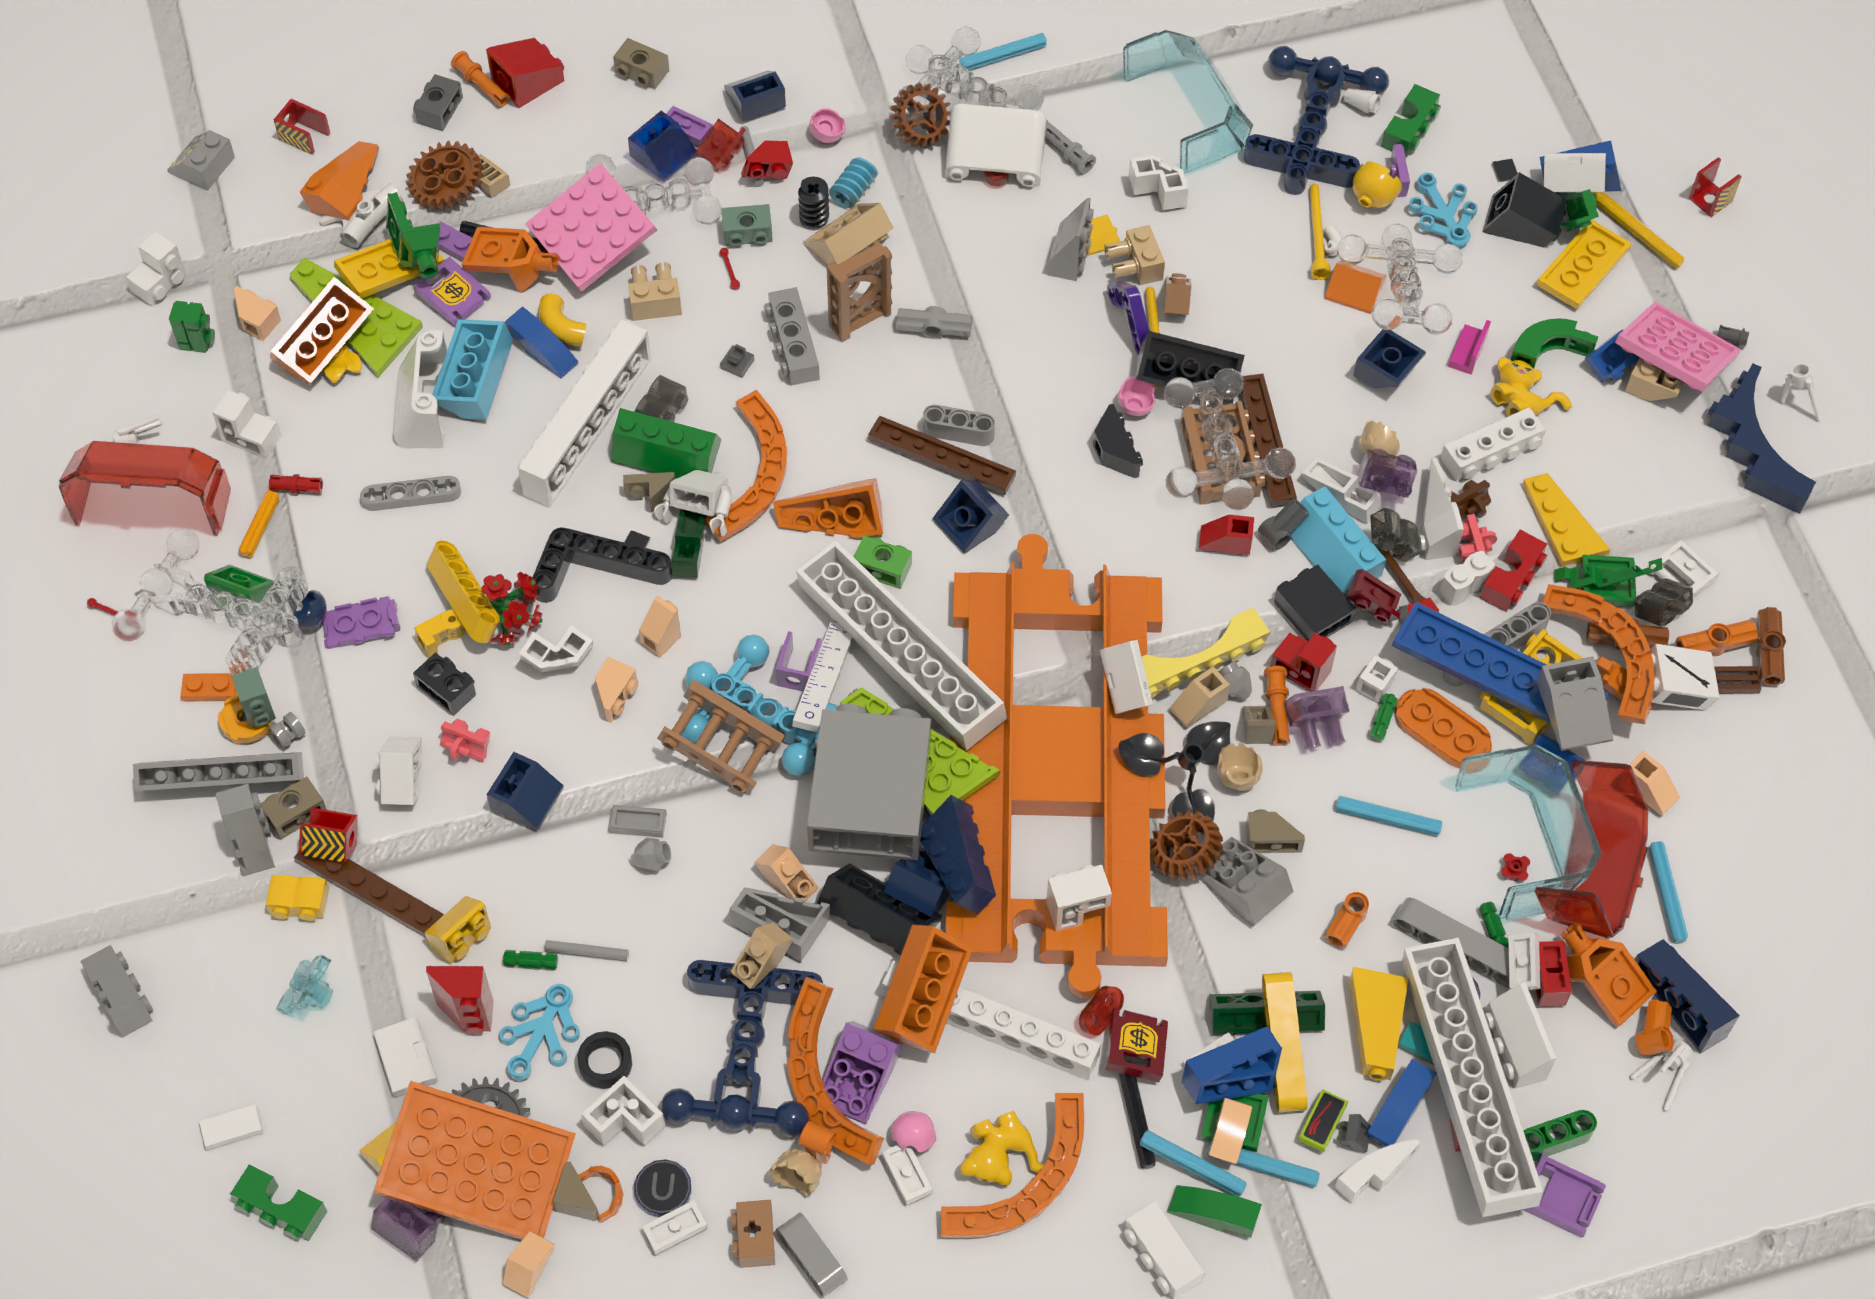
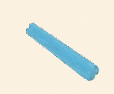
M1039 33L959 59V65L962 71H968L1045 47L1047 39L1044 33Z
M1339 796L1337 799L1336 810L1339 812L1434 836H1439L1442 829L1441 820L1345 796Z
M1662 841L1652 842L1649 846V851L1672 941L1675 943L1685 942L1688 938V933L1665 844Z
M1149 1130L1145 1131L1140 1140L1141 1146L1235 1196L1240 1197L1246 1188L1247 1183L1244 1180Z
M1211 1141L1210 1144H1209L1208 1151H1207V1155H1208V1152H1209V1149H1210V1146H1211L1212 1141ZM1242 1148L1236 1164L1313 1188L1317 1186L1320 1173L1316 1170Z

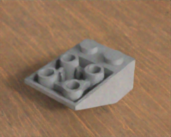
M1086 198L1060 222L1049 259L1048 276L1077 281L1079 272H1084L1086 258L1084 257L1086 253L1089 254L1092 241L1090 237L1093 228L1091 223L1094 209L1090 208L1091 198Z
M1594 657L1542 666L1536 683L1561 751L1613 741L1602 678Z
M1231 836L1222 844L1224 851L1219 852L1220 860L1213 861L1214 869L1207 868L1205 870L1206 876L1201 873L1197 875L1234 912L1251 923L1256 924L1294 891L1286 868Z

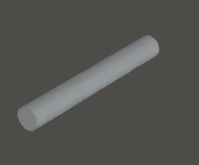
M742 126L739 131L746 156L748 157L755 149L749 128ZM753 178L755 186L760 187L764 184L763 178Z
M546 940L545 951L626 961L629 955L628 949Z

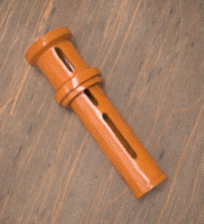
M460 51L454 55L451 60V67L459 70L466 81L474 82L499 107H503L508 103L505 99L510 100V96L482 72L481 65L477 62L474 63L466 51Z
M1271 666L1263 672L1264 677L1267 679L1265 696L1270 700V708L1276 720L1273 744L1284 746V740L1286 745L1290 743L1286 699L1289 696V689L1286 687L1285 682L1287 669L1283 666Z

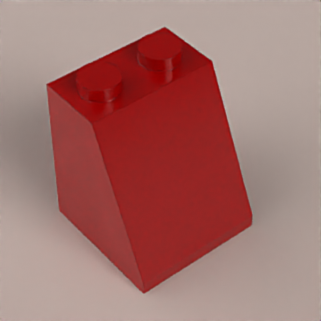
M535 37L496 45L486 49L491 80L510 96V100L518 108L565 81L563 74L564 65L561 60L554 58L550 54L548 47L545 44H541Z

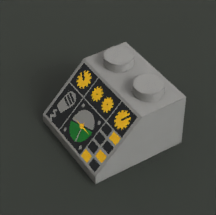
M211 130L195 136L167 169L168 173L205 190H209L235 158L230 139Z

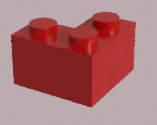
M1289 632L1273 653L1270 667H1285L1288 679L1315 694L1331 673L1337 645L1328 637L1320 636L1317 633H1314L1307 642L1304 638Z

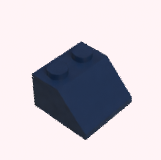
M1384 327L1357 358L1353 376L1372 388L1398 387L1426 355V351Z
M961 480L932 519L964 553H967L994 535L1009 514L978 481Z

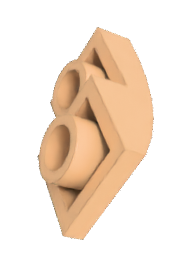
M1224 1097L1216 1122L1217 1127L1208 1152L1209 1156L1237 1164L1252 1106Z

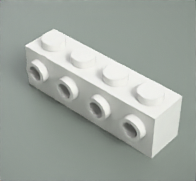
M1529 407L1445 444L1440 460L1456 482L1464 478L1469 479L1481 470L1494 468L1501 461L1514 459L1528 449H1536L1542 444L1546 429Z

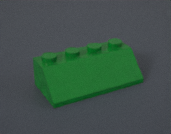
M620 408L613 430L611 461L653 473L674 472L675 479L694 470L712 473L722 439L713 432Z

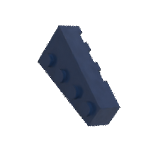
M950 795L923 823L920 842L955 903L979 914L996 896L989 867L984 863V848L978 841L977 834H979L977 824L973 822V807L959 798Z
M1662 939L1636 955V963L1657 991L1654 994L1659 1001L1668 1002L1672 1006L1671 1017L1700 1054L1728 1037L1740 1015L1677 953L1673 946Z

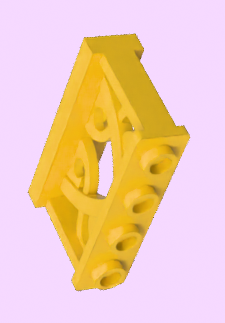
M1545 629L1538 636L1533 634L1525 645L1527 648L1523 652L1547 665H1550L1547 653L1544 659L1537 657V652L1541 649H1546L1554 654L1555 663H1560L1561 660L1566 662L1583 658L1550 636ZM1485 691L1480 696L1482 703L1479 710L1487 712L1523 738L1522 741L1529 746H1532L1537 737L1551 724L1518 707L1505 709L1497 704V697ZM1506 701L1503 702L1505 705H1512ZM1520 712L1528 724L1516 717L1515 714Z

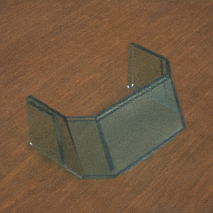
M1164 30L1126 44L1123 48L1124 80L1129 82L1186 59L1206 65L1223 93L1224 99L1230 104L1224 122L1181 139L1180 169L1185 174L1242 151L1247 137L1250 136L1253 123L1213 60L1195 38Z
M1539 745L1467 756L1462 760L1455 790L1459 792L1508 783L1529 795L1558 874L1557 878L1509 887L1499 913L1500 919L1514 920L1544 914L1547 910L1558 906L1590 876L1602 854L1567 761Z

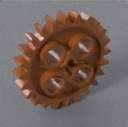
M447 141L443 147L438 142L436 149L429 146L428 153L421 151L422 158H414L416 165L409 166L411 173L406 174L409 179L406 182L409 187L408 190L416 203H421L423 208L429 205L431 210L438 206L440 211H443L445 205L452 209L455 202L461 205L462 198L469 200V192L476 193L474 186L481 185L479 178L484 177L481 171L484 167L478 154L473 148L469 149L466 143L461 146L459 141H456L452 146L450 141Z

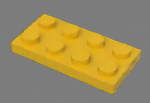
M1591 220V225L1583 227L1538 278L1536 283L1537 286L1576 310L1625 256L1632 245L1629 241L1594 220Z
M390 239L334 260V268L350 289L361 299L420 276L418 267L410 268L399 265ZM440 252L438 262L436 263L438 266L445 261Z

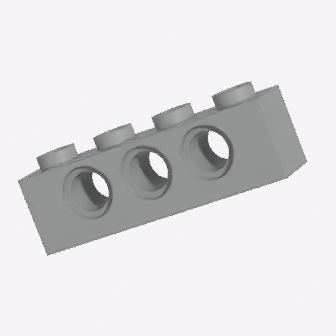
M797 287L769 292V303H765L767 318L772 317L773 320L770 323L772 336L778 338V342H776L778 357L783 356L784 362H781L783 376H788L790 385L820 380L819 363Z

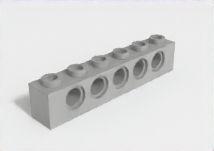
M302 752L133 764L135 791L293 781L304 778Z

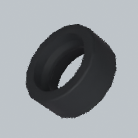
M609 1031L596 1032L587 1037L580 1045L577 1054L579 1070L584 1080L593 1087L602 1089L611 1088L623 1076L627 1078L633 1065L630 1047L626 1040L617 1033ZM604 1046L618 1049L622 1061L616 1070L606 1074L595 1073L591 1070L588 1059L594 1050Z

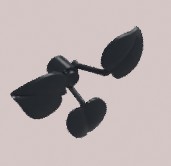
M1213 721L1195 726L1189 731L1186 737L1187 745L1183 750L1175 752L1166 758H1162L1164 754L1162 742L1152 734L1140 733L1119 742L1118 748L1123 762L1132 772L1139 776H1155L1160 771V763H1167L1175 759L1178 760L1179 765L1183 769L1190 771L1186 787L1187 793H1179L1173 799L1171 810L1174 818L1177 817V811L1184 816L1190 810L1193 814L1199 811L1203 816L1208 815L1212 821L1214 820L1215 806L1211 795L1204 789H1197L1192 792V784L1197 771L1196 767L1201 761L1207 764H1218L1222 748L1230 744V723Z

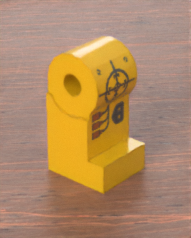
M453 609L440 613L414 627L416 640L428 657H431L435 652L438 654L437 647L449 640H457L465 633V628Z

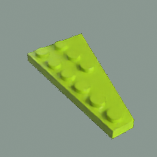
M306 258L289 274L291 281L312 302L334 277L350 289L343 278ZM374 295L362 298V300L374 308V310L346 343L353 347L365 364L367 363L376 377L379 378L423 328L422 321Z
M862 687L840 701V705H859L865 708L867 713L889 715L892 710H895L888 706L887 702ZM932 729L924 807L930 815L950 795L963 801L1000 775L998 768L992 765L990 767L980 761V758L976 755L965 752L957 747L956 743Z

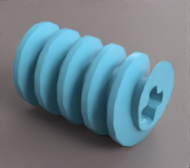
M857 157L852 159L844 169V172L841 173L834 185L829 189L831 199L844 209L849 208L850 204L855 205L859 201L858 198H861L863 192L868 189V185H871L873 179L877 177L878 171L876 167L863 158Z

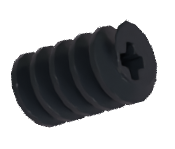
M815 176L807 177L802 180L801 187L798 190L799 220L803 226L815 229L822 227L829 220V188L824 179Z

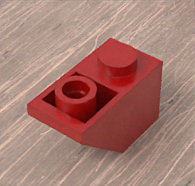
M765 140L747 157L741 177L787 179L793 165L788 141Z
M1228 514L1201 525L1198 550L1250 555L1255 517Z

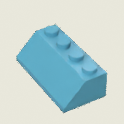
M458 319L432 394L436 398L438 406L464 419L487 420L513 342V338L504 321Z
M1325 486L1300 501L1308 510L1309 516L1291 533V539L1313 566L1318 564L1345 596H1347L1356 570L1364 569L1376 578L1382 576L1386 559Z

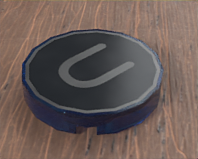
M667 1159L653 1161L644 1166L637 1174L634 1183L635 1198L646 1213L661 1217L689 1203L692 1194L691 1178L686 1169L677 1162Z

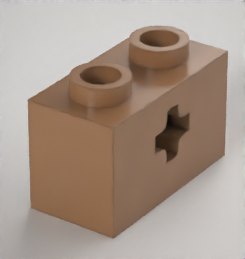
M771 1200L736 1202L737 1212L731 1213L732 1230H738V1240H733V1257L739 1258L740 1268L775 1265ZM756 1230V1237L750 1238V1231Z

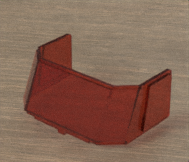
M92 441L75 451L59 479L61 496L75 526H80L91 483L116 484L125 489H130L131 486L159 488L176 486L200 497L212 533L215 536H218L219 530L222 529L231 491L225 469L221 468L219 460L195 448Z
M1573 760L1571 767L1583 792V819L1563 889L1536 887L1535 894L1547 919L1566 926L1579 923L1583 931L1609 939L1624 929L1626 918L1630 917L1637 887L1641 888L1643 884V877L1640 876L1648 850L1646 847L1648 840V805L1630 765Z

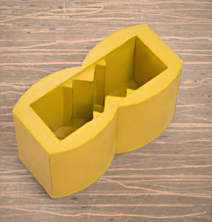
M272 875L265 907L269 914H272L277 919L299 916L302 920L313 921L315 918H323L329 886L326 879L318 877Z

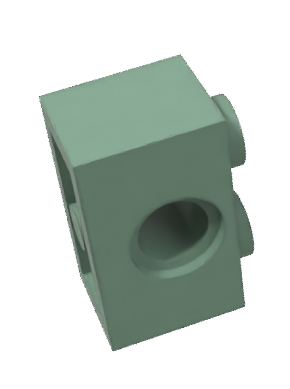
M769 204L721 208L724 246L773 242Z
M257 667L231 676L250 728L263 726L269 721L276 719Z

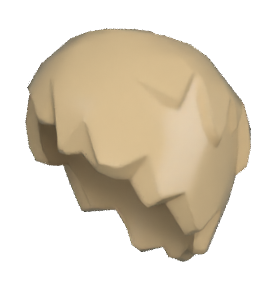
M1367 421L1362 436L1359 439V448L1363 456L1374 465H1381L1394 459L1400 450L1396 432L1391 431L1388 426H1383L1382 422Z
M1230 743L1222 748L1218 758L1217 774L1223 785L1239 791H1249L1259 782L1263 766L1259 754L1255 752L1253 747L1247 748L1242 743L1235 746Z
M790 1149L778 1157L777 1161L771 1166L769 1176L772 1177L773 1183H780V1186L797 1188L805 1196H808L811 1192H814L820 1183L822 1165L807 1151Z

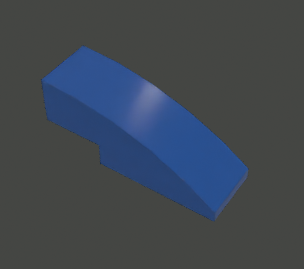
M523 306L505 321L511 336L525 346L526 353L562 379L578 365V360L558 337Z
M1411 1059L1366 1135L1385 1147L1395 1144L1431 1087L1437 1073Z

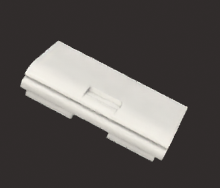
M1546 153L1544 157V187L1555 193H1577L1588 189L1591 190V193H1605L1606 153Z
M1138 640L1101 649V659L1115 714L1153 705Z
M410 1018L374 1031L375 1040L394 1097L406 1094L410 1081L426 1086L437 1081L417 1018Z

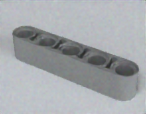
M1535 602L1484 635L1517 650L1524 646L1533 634L1538 636L1543 629L1546 630L1551 617V609L1545 603ZM1443 671V679L1447 684L1460 686L1465 683Z
M1408 897L1404 900L1392 920L1398 930L1424 944L1459 938L1470 969L1504 987L1510 988L1509 948L1415 898Z

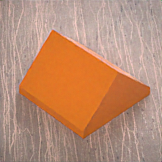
M1340 260L1335 264L1325 300L1371 314L1387 275Z

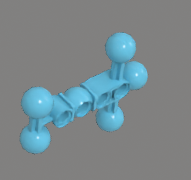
M755 634L743 637L736 648L738 658L727 673L718 674L715 667L705 661L694 662L688 667L685 674V682L688 687L694 679L785 735L783 741L790 745L783 752L782 764L789 774L802 776L813 769L815 764V740L818 739L819 732L796 727L792 729L786 728V726L793 724L796 711L788 710L786 706L783 708L782 704L776 699L763 698L761 692L757 694L753 687L741 681L750 667L761 666L767 661L769 646L764 638ZM722 688H727V689H729V690L724 691V692L719 691V690L722 689ZM746 700L751 701L748 704L741 703L742 701ZM829 703L827 710H835L837 705ZM700 708L697 713H694L681 736L695 744L712 717L710 713ZM773 713L771 716H764L763 714Z

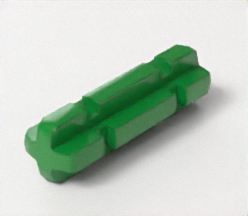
M1385 693L1382 696L1380 702L1382 705H1379L1373 722L1374 725L1369 733V736L1374 741H1383L1385 738L1386 730L1394 713L1392 709H1395L1398 701L1392 693Z
M1492 901L1481 904L1479 911L1482 918H1485L1484 923L1490 939L1509 948V940L1505 937V929L1499 915L1495 913L1497 912L1495 904Z
M505 950L503 963L505 966L511 967L519 964V967L541 969L542 966H545V969L554 970L558 965V955L547 952L546 955H542V952L520 951L516 953V950Z

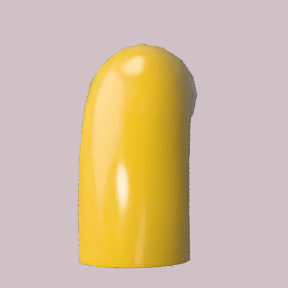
M549 293L542 296L538 308L539 320L561 342L581 348L586 323L574 321L564 316V301L559 295Z

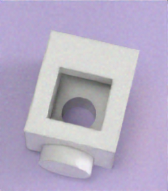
M1374 655L1360 675L1356 691L1379 703L1396 678L1398 667L1394 666L1391 661Z

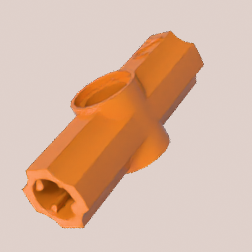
M1746 620L1729 625L1715 623L1708 630L1679 636L1676 638L1675 643L1676 647L1711 652L1712 656H1720L1725 650L1757 643L1759 637L1755 622Z

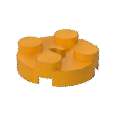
M238 694L229 697L224 702L225 706L221 712L219 711L218 722L221 730L234 744L251 743L270 733L268 726L273 723V720L263 726L251 728L248 721H239L243 719L242 715L245 712Z

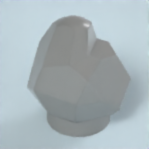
M1234 661L1218 671L1230 684L1229 695L1231 697L1245 700L1250 696L1252 692L1251 678L1246 668L1238 667Z
M645 838L637 844L634 854L630 858L635 866L659 871L664 863L670 862L671 849L666 841L660 842L659 839Z

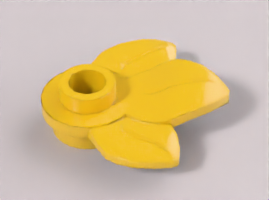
M344 344L321 372H324L331 382L336 383L346 370L360 373L362 364L359 356L350 352L348 346Z

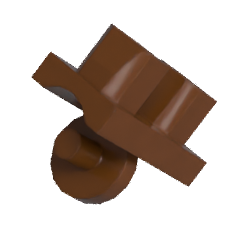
M1470 480L1462 487L1463 493L1459 495L1455 492L1451 493V502H1456L1461 520L1466 518L1467 515L1475 514L1478 518L1486 515V506L1491 503L1488 493L1489 482L1483 480L1480 483H1476Z

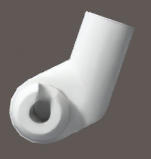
M1330 224L1324 229V233L1329 239V242L1324 245V250L1327 255L1336 256L1344 245V239L1336 227Z

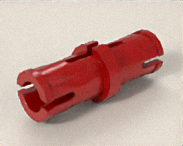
M271 474L269 490L292 492V494H299V492L321 494L323 479L320 477H300V474H293V476Z

